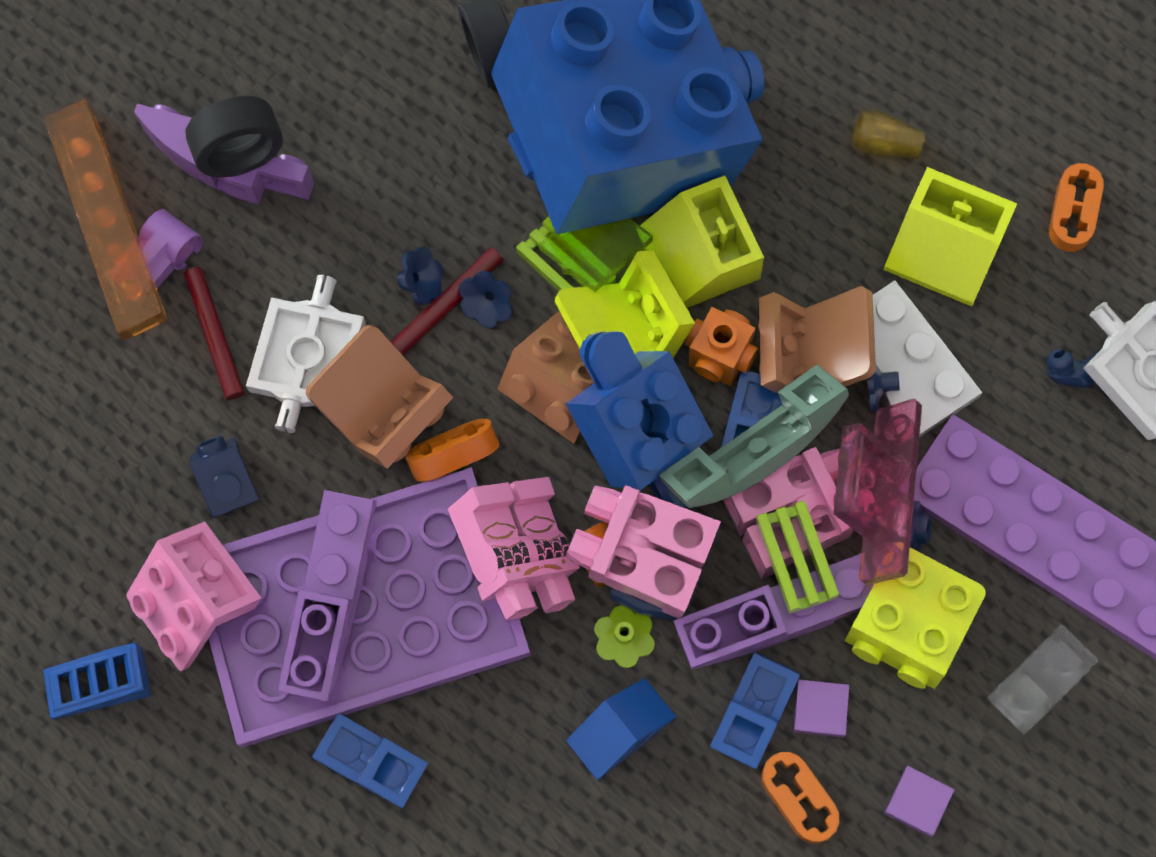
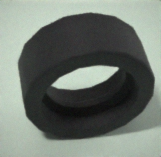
M471 0L458 5L459 17L466 42L480 78L486 88L496 86L491 71L509 30V24L498 0Z
M235 96L217 101L203 108L192 117L185 128L186 141L196 168L204 175L216 178L234 177L251 172L274 158L283 146V135L272 107L265 99L255 96Z

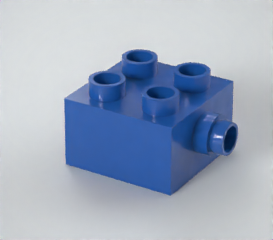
M562 0L517 8L491 71L492 78L514 132L517 131L534 170L532 176L556 234L656 213L680 192L724 175L731 187L763 140L747 105L759 100L763 94L764 73L762 65L756 54L750 50L736 51L732 47L721 48L700 0Z

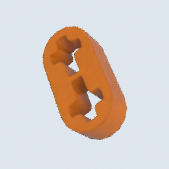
M1077 163L1068 167L1057 186L1049 225V236L1057 248L1066 252L1082 250L1088 245L1096 229L1104 180L1101 173L1089 164ZM1077 178L1084 179L1085 187L1089 188L1086 190L1081 202L1074 200L1076 186L1072 184L1075 183ZM1071 213L1078 214L1076 226L1077 229L1081 230L1075 238L1067 236V228L1062 227L1067 224Z
M476 419L415 445L409 450L405 459L416 481H431L492 454L499 447V440L489 419Z
M779 752L772 755L765 763L761 773L765 791L799 838L810 844H820L827 841L837 831L839 825V812L836 805L807 764L798 755L791 752ZM780 763L785 769L791 766L797 769L798 773L793 781L801 792L798 796L795 797L785 784L778 787L773 784L772 780L777 774L774 768L776 764ZM806 799L814 811H819L822 808L827 811L829 816L823 822L827 829L825 832L820 833L815 827L807 831L803 827L802 822L806 819L807 814L800 805V801Z

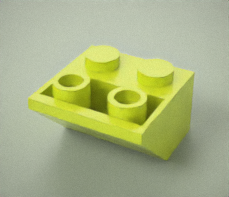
M927 167L883 270L972 307L1017 203Z
M725 175L680 192L636 228V233L644 251L653 250L686 308L761 278L764 256Z

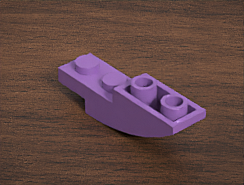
M140 104L136 105L134 113L144 132L153 143L176 165L212 188L258 205L264 189L309 200L314 181L308 165L302 160L290 155H280L279 158L274 157L265 165L245 174L222 178L207 176L196 168L186 141L185 128L190 122L191 117L180 115L176 110L165 105H155L154 108Z
M324 490L304 588L298 591L277 691L323 701L330 700L351 632L370 552L367 550L376 500Z
M861 553L829 565L839 592V597L835 600L789 614L779 585L771 588L769 585L674 620L673 622L691 669L716 664L774 646L834 624L835 620L859 612L875 584L864 554ZM813 571L810 575L817 593L822 592L823 588L817 572ZM799 577L792 579L791 582L797 599L806 597Z

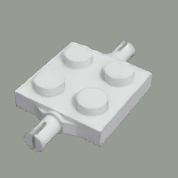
M324 275L317 276L310 301L291 302L271 298L246 387L251 393L275 397L282 402L278 420L275 424V428L282 432H285L286 429L288 433H295L301 407L315 406L306 396L307 386L366 325L364 316L340 312L330 305L334 287L337 283L336 279L327 276L326 279Z
M1153 301L1144 305L1130 321L1125 323L1107 305V302H1103L1089 316L1096 321L1108 337L1103 348L1083 369L1147 440L1155 439L1156 302Z

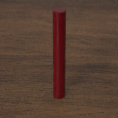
M490 247L391 341L394 347L404 356L463 300L458 290L460 283L466 278H473L479 271L491 273L504 261L502 256L494 248Z
M192 267L184 272V277L227 401L244 396V391L201 267Z

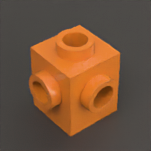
M711 307L704 321L698 318L695 320V325L686 338L685 345L689 346V366L706 380L711 382L720 381L732 387L739 372L747 374L757 356L759 347L754 345L755 327L751 326L749 320L738 312L732 310L722 312Z

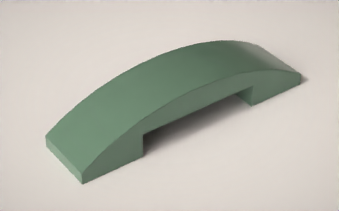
M815 365L778 391L782 402L779 408L710 456L698 447L659 474L661 482L688 508L715 503L742 492L777 471L801 452L839 411L849 396L848 390L819 365Z

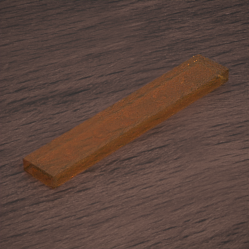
M84 98L44 117L117 334L125 341L168 321L91 105Z

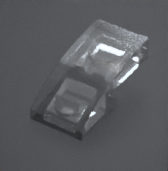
M1061 624L987 699L1025 735L1099 659Z

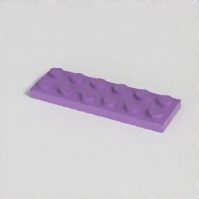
M952 414L901 490L899 496L913 504V501H920V508L925 513L1156 660V541Z

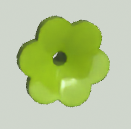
M620 605L612 610L610 617L598 619L594 627L595 634L599 638L596 646L598 655L604 660H615L623 668H630L637 663L639 657L651 654L655 643L649 634L652 629L650 617L637 613L634 614L632 610ZM625 630L629 634L627 636L620 635V632Z

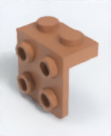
M860 286L807 308H803L775 292L759 298V373L761 376V386L779 394L778 391L815 365H819L844 387L868 379L874 374L876 370L873 294L870 290Z
M558 311L513 349L497 389L574 444L580 439L582 433L565 403L594 382L580 357L579 346L563 316Z
M371 325L364 326L306 388L307 398L362 455L386 469L407 455L411 448V443L426 427L433 425L441 418L444 407L454 398L442 384L421 376L378 328Z

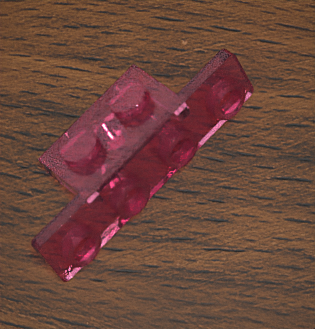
M915 398L877 410L874 434L860 423L843 427L841 448L838 454L839 466L836 493L833 498V514L863 537L859 580L866 585L904 577L908 572L922 404Z

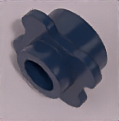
M913 501L912 508H899L895 524L896 545L904 544L920 552L921 544L928 545L930 541L931 516L924 514V510L920 508V501Z

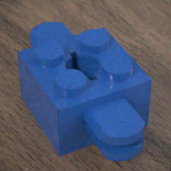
M607 331L590 334L583 341L579 354L594 383L565 404L609 485L617 488H624L626 485L640 491L649 485L656 498L680 507H687L661 482L659 474L713 437V434L669 351H638L635 354L627 337L622 332Z

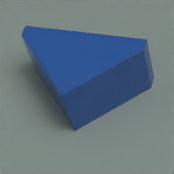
M643 678L606 699L573 732L566 742L598 781L677 717L646 678Z

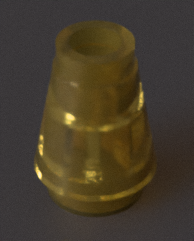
M876 108L872 112L862 110L855 124L852 146L862 149V154L918 158L924 143L925 132L917 130L915 127Z

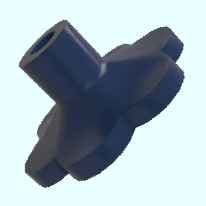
M425 246L418 247L414 251L405 252L401 258L403 271L397 275L398 286L411 293L416 304L426 305L430 300L434 301L441 294L442 284L440 281L443 278V267L439 261L433 259L431 251Z
M479 271L473 278H466L460 283L458 290L463 298L460 308L466 317L476 318L478 323L485 328H493L499 321H507L513 315L514 309L509 301L512 296L510 286L504 281L496 280L490 272Z
M876 365L874 374L867 379L870 410L878 412V403L883 392L900 391L898 371L882 373Z

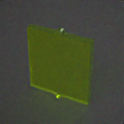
M629 218L562 234H556L554 230L538 245L540 251L562 267L563 274L569 275L571 273L596 292L635 257L637 251L645 249L653 241V235Z

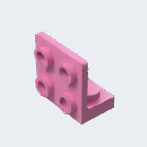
M205 521L158 540L126 595L134 614L144 621L158 641L162 653L172 660L179 671H183L192 665L216 626L254 610L262 599Z

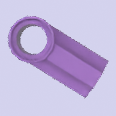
M160 209L153 213L144 223L139 234V243L111 273L108 280L123 295L142 307L174 269L182 270L187 266L184 261L193 251L196 253L200 251L203 237L167 210Z

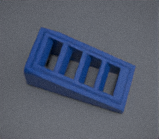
M137 642L114 647L43 670L50 718L53 720L151 696L144 650ZM124 663L128 684L120 686L116 664ZM106 667L109 690L101 692L98 669ZM87 672L91 693L90 696L86 697L82 696L79 673ZM69 676L72 701L63 704L59 678Z

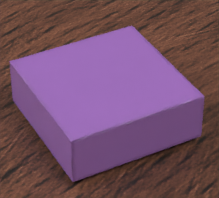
M798 680L793 732L844 738L846 736L849 685Z
M907 766L884 814L931 838L955 789Z

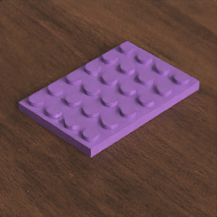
M472 467L372 498V500L377 502L367 550L370 551L351 632L329 701L277 691L298 591L304 588L319 515L223 545L262 598L254 610L216 626L208 638L236 744L239 748L332 720L338 714L343 716L531 656L520 619L506 621L497 599L482 601L477 588L481 583L476 579L448 511V508L472 487H478Z

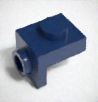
M216 436L201 442L195 447L197 452L190 455V467L213 518L259 500L235 437L225 441L223 436Z

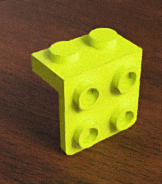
M653 250L637 251L619 283L561 289L555 297V303L579 348H581L583 341L590 334L615 331L625 334L635 354L638 351H669L674 358L695 325L689 310L684 305Z
M904 544L896 545L892 549L853 623L845 642L853 645L852 652L862 660L872 664H879L880 661H883L898 669V677L907 684L920 689H924L928 685L935 689L944 678L985 597V589L981 584Z

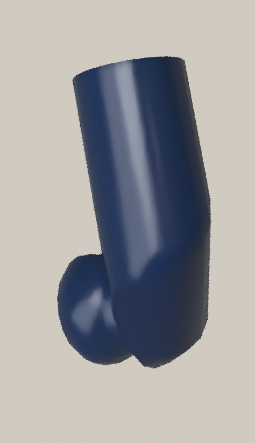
M1056 349L1047 356L1046 373L1057 384L1088 388L1096 382L1083 368L1101 349L1084 361L1073 359L1072 354L1065 352L1064 349Z

